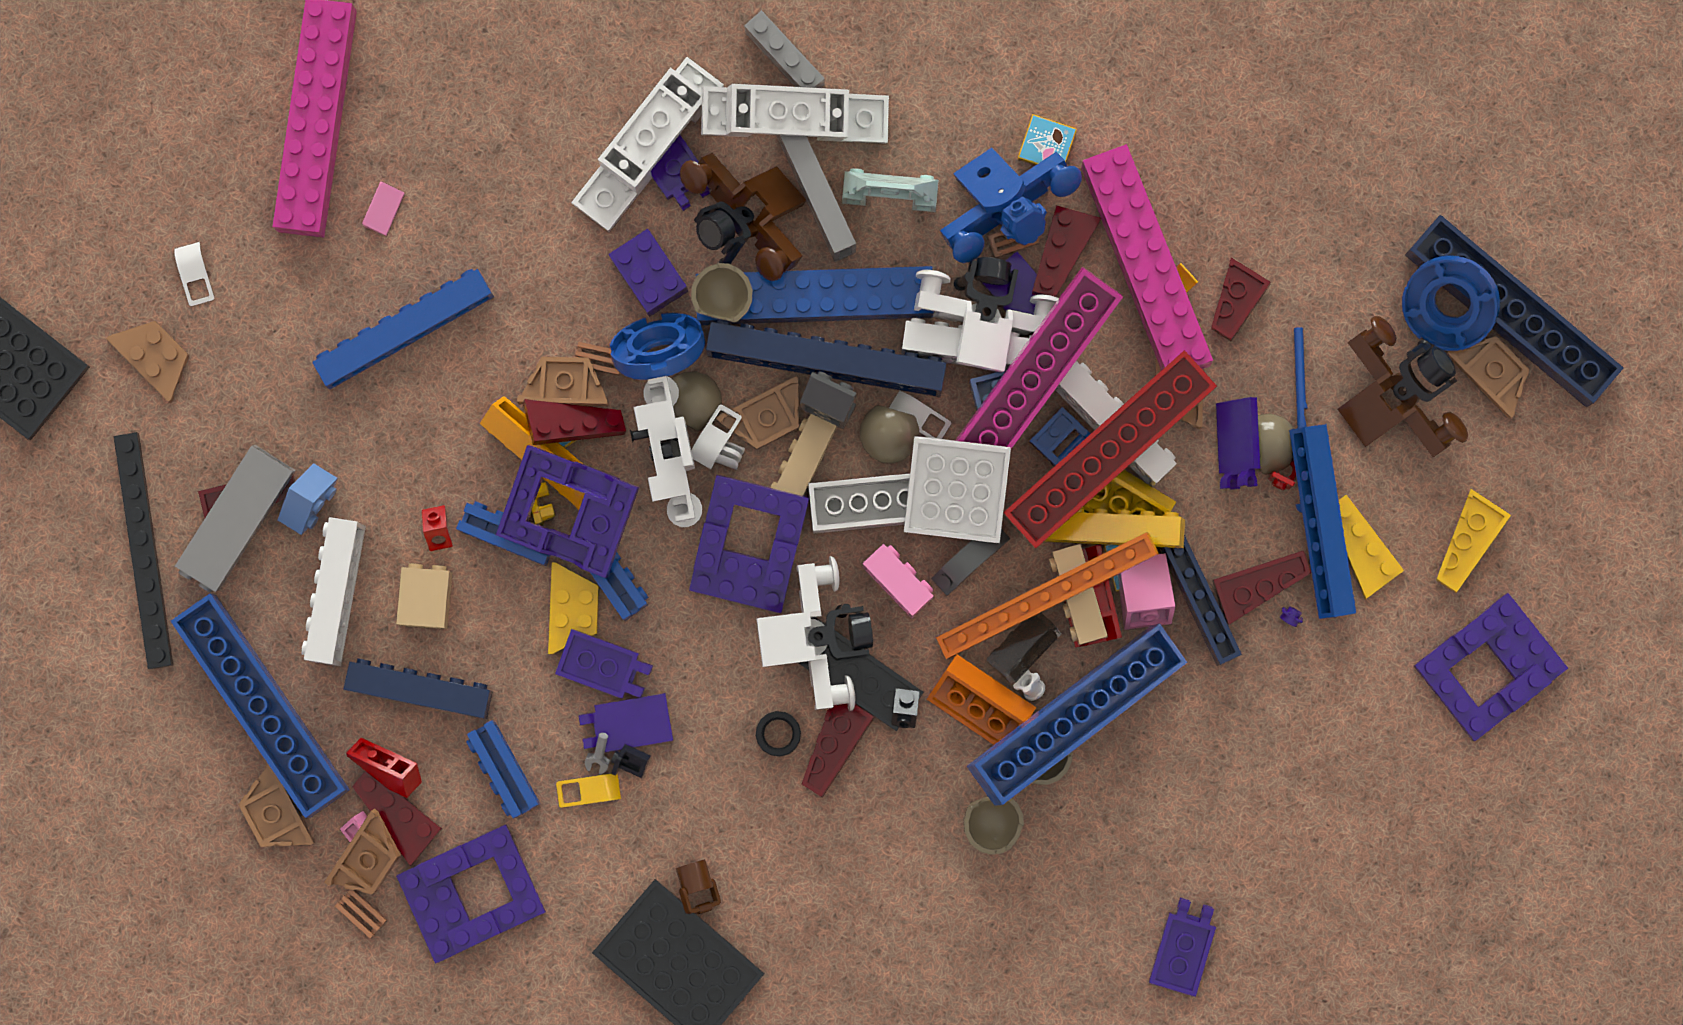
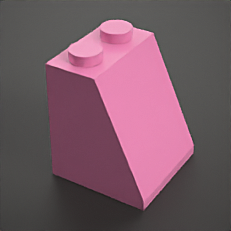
M1166 553L1158 554L1118 574L1124 630L1150 627L1159 623L1161 625L1172 624L1175 602Z

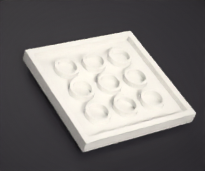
M915 436L904 532L1000 543L1011 447Z

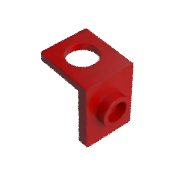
M1294 461L1290 463L1292 467L1290 476L1284 477L1279 472H1273L1269 475L1268 480L1272 481L1274 487L1284 491L1285 488L1289 490L1294 486V479L1296 477Z
M445 505L423 509V533L429 551L453 547L447 528ZM435 536H443L445 538V541L443 543L436 544L432 542V538Z

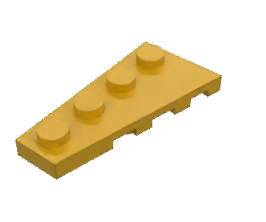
M1470 489L1436 581L1457 593L1511 515Z
M1345 495L1339 499L1346 551L1364 599H1367L1404 570L1350 498Z

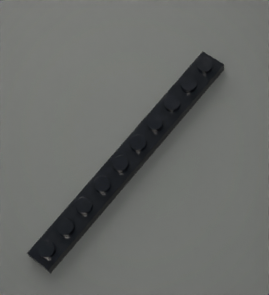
M134 432L113 436L147 667L151 670L173 666L139 433Z

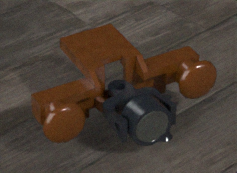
M713 152L701 157L698 163L689 160L681 166V182L689 192L693 194L703 193L707 185L712 189L710 195L717 203L702 208L694 221L697 223L696 232L698 238L707 249L718 250L724 247L721 252L725 257L721 258L719 263L731 264L745 242L750 237H756L755 247L759 251L755 257V264L762 277L769 281H776L782 277L783 272L785 273L795 268L803 256L773 221L802 207L807 200L777 166L743 182L741 185ZM756 194L766 206L754 221V213L750 208L746 207V204Z
M1381 316L1372 317V328L1368 331L1367 329L1350 340L1348 344L1376 381L1337 409L1365 447L1404 419L1432 457H1435L1449 447L1454 439L1461 443L1466 442L1468 431L1463 421L1452 412L1444 413L1442 416L1444 424L1438 426L1434 419L1429 421L1421 408L1416 405L1420 399L1429 402L1457 382L1454 377L1456 369L1450 357L1441 348L1432 347L1427 340H1420L1417 346L1407 352L1408 358L1400 363V373L1393 375L1391 368L1382 357L1384 352L1379 346L1383 343L1388 346H1394L1397 340L1396 333L1387 320ZM1418 357L1417 365L1419 370L1432 385L1439 387L1444 383L1446 384L1434 392L1426 389L1418 381L1411 368L1412 360ZM1390 388L1393 390L1395 397L1402 402L1393 410L1381 395Z

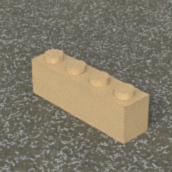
M810 414L808 419L804 418L799 427V431L802 433L798 440H793L788 450L792 454L788 462L785 460L782 462L778 471L781 477L778 483L773 482L770 488L805 496L809 488L808 483H811L837 429L836 425Z
M1080 544L1052 552L1053 558L1049 559L1052 572L1057 571L1058 576L1086 563ZM1093 587L1066 600V604H1063L1062 607L1066 619L1071 618L1073 627H1070L1069 631L1073 642L1077 641L1079 646L1107 637Z

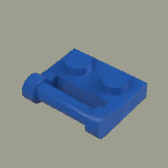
M1062 407L1030 440V443L1055 467L1091 433ZM1075 430L1079 435L1057 457L1053 451Z

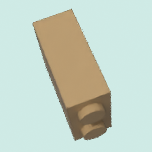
M409 564L408 568H401L397 625L447 629L452 572L446 571V566L432 565V569H423L421 564Z

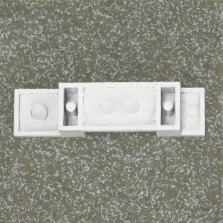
M688 57L684 59L676 71L670 67L598 158L600 167L571 202L572 205L610 232L652 179L650 171L687 124L691 120L696 123L701 117L702 87H724V84Z
M731 84L728 87L703 86L701 135L749 137L752 134L817 137L818 141L888 143L889 96L849 94V90L748 84Z

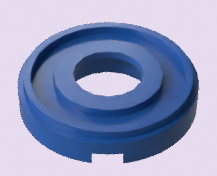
M1441 256L1422 264L1413 273L1403 291L1402 310L1409 328L1419 339L1422 337L1442 350L1458 351L1478 344L1491 331L1499 315L1500 296L1493 278L1482 266L1464 257ZM1456 284L1468 292L1471 304L1469 310L1464 315L1450 317L1438 309L1435 296L1442 286Z
M663 313L661 314L662 320L647 323L645 317L629 324L620 330L610 343V354L614 367L626 377L638 380L670 376L686 369L700 357L705 347V337L700 322L686 314ZM660 345H670L659 351L647 352L651 348Z

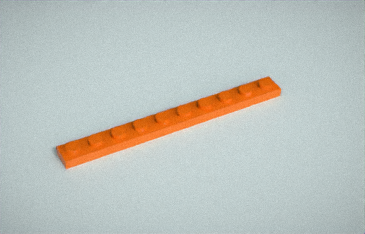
M1146 532L936 637L945 658L949 659L1159 553L1149 533Z

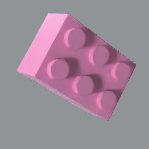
M883 544L863 563V568L912 619L933 599L931 594L933 588L924 579L920 582L915 577L917 573L908 562L903 564L899 560L900 554L891 545L886 547Z

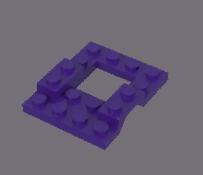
M527 445L496 535L537 552L559 557L574 563L583 570L607 578L640 487L579 462H572L534 446ZM543 477L585 493L570 535L528 521Z
M716 475L689 591L782 613L809 497ZM734 505L780 516L769 560L724 549Z
M1509 593L1499 598L1476 619L1414 665L1472 741L1479 739L1509 714L1518 710L1550 685L1551 681L1568 669ZM1486 643L1514 679L1478 707L1449 669Z
M507 824L396 875L435 964L546 912ZM494 857L513 901L470 920L451 877Z

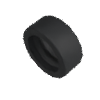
M774 711L761 718L756 727L755 736L758 745L764 752L771 756L781 757L790 754L797 748L801 739V730L799 723L792 715L786 712ZM783 720L791 726L793 732L792 739L785 747L774 748L766 742L764 732L766 726L771 721Z

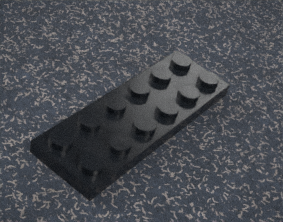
M812 617V618H811V619H816V620L822 622V621L819 620L817 617ZM835 631L836 642L842 652L858 651L852 649L850 640ZM814 633V639L820 641L822 636ZM828 645L820 654L827 655L830 685L845 684V675L849 676L854 685L855 703L896 732L899 727L891 724L896 688L920 691L919 699L924 693L870 654L837 659L831 655ZM808 661L798 663L809 670Z

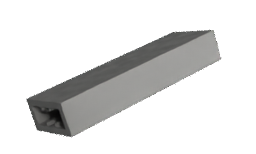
M776 135L834 262L856 253V242L807 136Z
M252 445L176 563L175 567L180 569L178 573L189 580L194 578L199 581V586L208 592H212V590L215 592L219 591L296 470L257 445Z

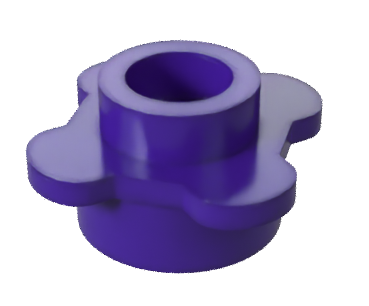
M1291 606L1288 609L1286 607L1282 608L1283 613L1280 618L1294 627H1297L1299 622H1303L1300 611Z

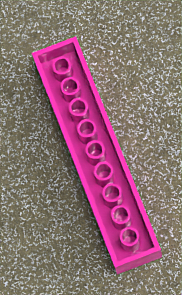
M305 0L272 226L280 233L325 237L357 10L352 3Z
M1127 144L1083 160L1082 172L1161 370L1184 350L1201 369L1210 367L1213 358Z
M1082 267L955 441L1011 447L1012 449L1123 296Z

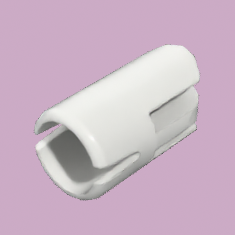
M727 441L715 462L737 470L745 448Z

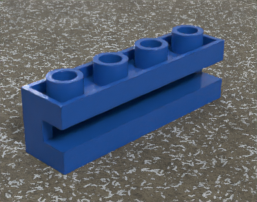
M476 501L473 505L466 504L462 521L459 520L456 527L458 531L547 566L551 555L537 552L496 535L504 512L496 510L494 514L487 511L488 506Z
M616 552L607 578L593 573L591 575L621 618L626 621L648 606L645 600L649 597L641 586L635 587L632 582L635 577L628 567L624 569L618 562L621 560V557Z
M494 720L467 734L469 738L466 741L472 753L477 752L480 758L478 765L484 774H489L492 780L489 783L495 795L500 794L503 800L501 807L507 816L511 815L512 818H517L540 805L537 796Z

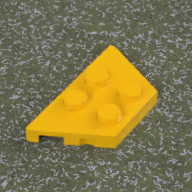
M552 562L548 654H555L564 649L571 629L591 636L596 635L598 629L599 586L555 562Z

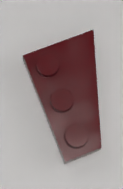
M1231 257L1211 329L1232 341L1271 285V282Z

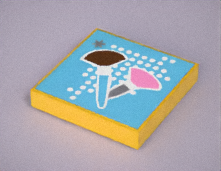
M1032 114L1017 159L1037 165L1057 152L1066 162L1077 129Z

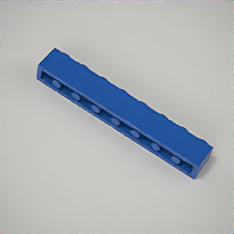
M478 269L465 271L461 274L460 279L455 282L448 281L440 286L441 290L434 294L432 292L426 293L419 298L420 301L418 303L403 306L399 309L400 313L393 317L390 315L378 321L379 324L373 328L367 327L357 333L358 336L354 339L341 341L337 344L338 348L331 352L326 350L316 356L317 359L312 363L328 389L336 387L494 298Z
M1327 424L1289 430L1319 619L1355 614V599Z

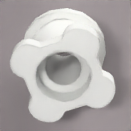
M1028 669L1023 670L1019 679L1013 684L1016 690L1024 692V697L1029 701L1039 699L1045 691V684L1040 680L1038 673H1031Z

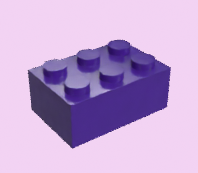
M646 229L608 254L649 317L688 292L686 284L649 229Z

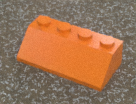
M956 654L926 699L993 745L1028 720L1036 709L1031 703L958 654Z

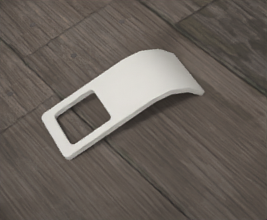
M200 242L176 248L175 259L189 305L194 306L214 300L213 291L201 255ZM204 278L209 296L193 301L187 283Z
M902 391L898 392L889 407L890 409L914 415L917 419L919 432L928 438H935L922 430V426L930 414L945 422L936 439H942L951 425V421Z
M720 404L691 450L693 459L712 469L718 455L742 418L741 415ZM720 411L736 419L728 433L712 425Z

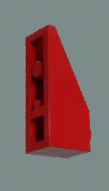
M360 738L346 752L348 758L388 790L405 798H408L422 783L416 762L364 738Z

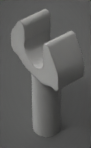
M606 733L599 734L595 753L587 754L585 758L587 771H590L593 763L600 765V775L608 769L610 759L604 756L608 740Z

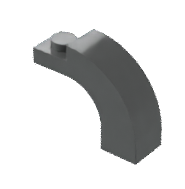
M1001 529L1000 543L971 540L931 579L948 596L979 566L1010 540V537Z

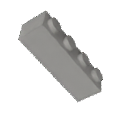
M762 10L744 25L746 35L795 87L822 88L825 85V78Z

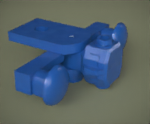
M990 148L953 173L956 180L975 199L978 205L945 226L940 232L947 245L953 250L954 259L960 263H969L977 259L984 249V238L982 236L999 224L1002 225L1001 232L1007 239H1014L1017 243L1024 246L1028 243H1034L1037 241L1038 236L1045 231L1046 221L1044 218L1047 212L1040 203L1035 204L1033 201L1048 192L1047 188L1049 186L1055 196L1066 197L1071 195L1080 186L1082 180L1081 171L1075 166H1067L1065 160L1055 152L1019 176L993 148ZM990 173L988 176L981 178L984 174Z

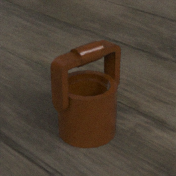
M705 859L676 868L681 885L679 894L685 913H697L699 915L711 911L714 906L720 905L721 899L715 880L710 877ZM710 888L713 902L710 903L708 901L696 905L695 908H691L688 895Z

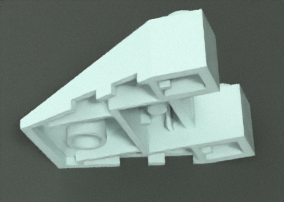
M850 169V172L845 171L842 204L866 206V196L913 200L912 210L936 212L939 180L934 179L930 175H921L920 178L871 174L864 173L862 169Z

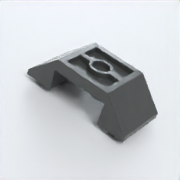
M812 372L800 401L801 409L844 429L856 408V404L853 403L856 398V392L853 391L854 388L844 382H841L839 385L831 381L832 377L823 372L818 374Z

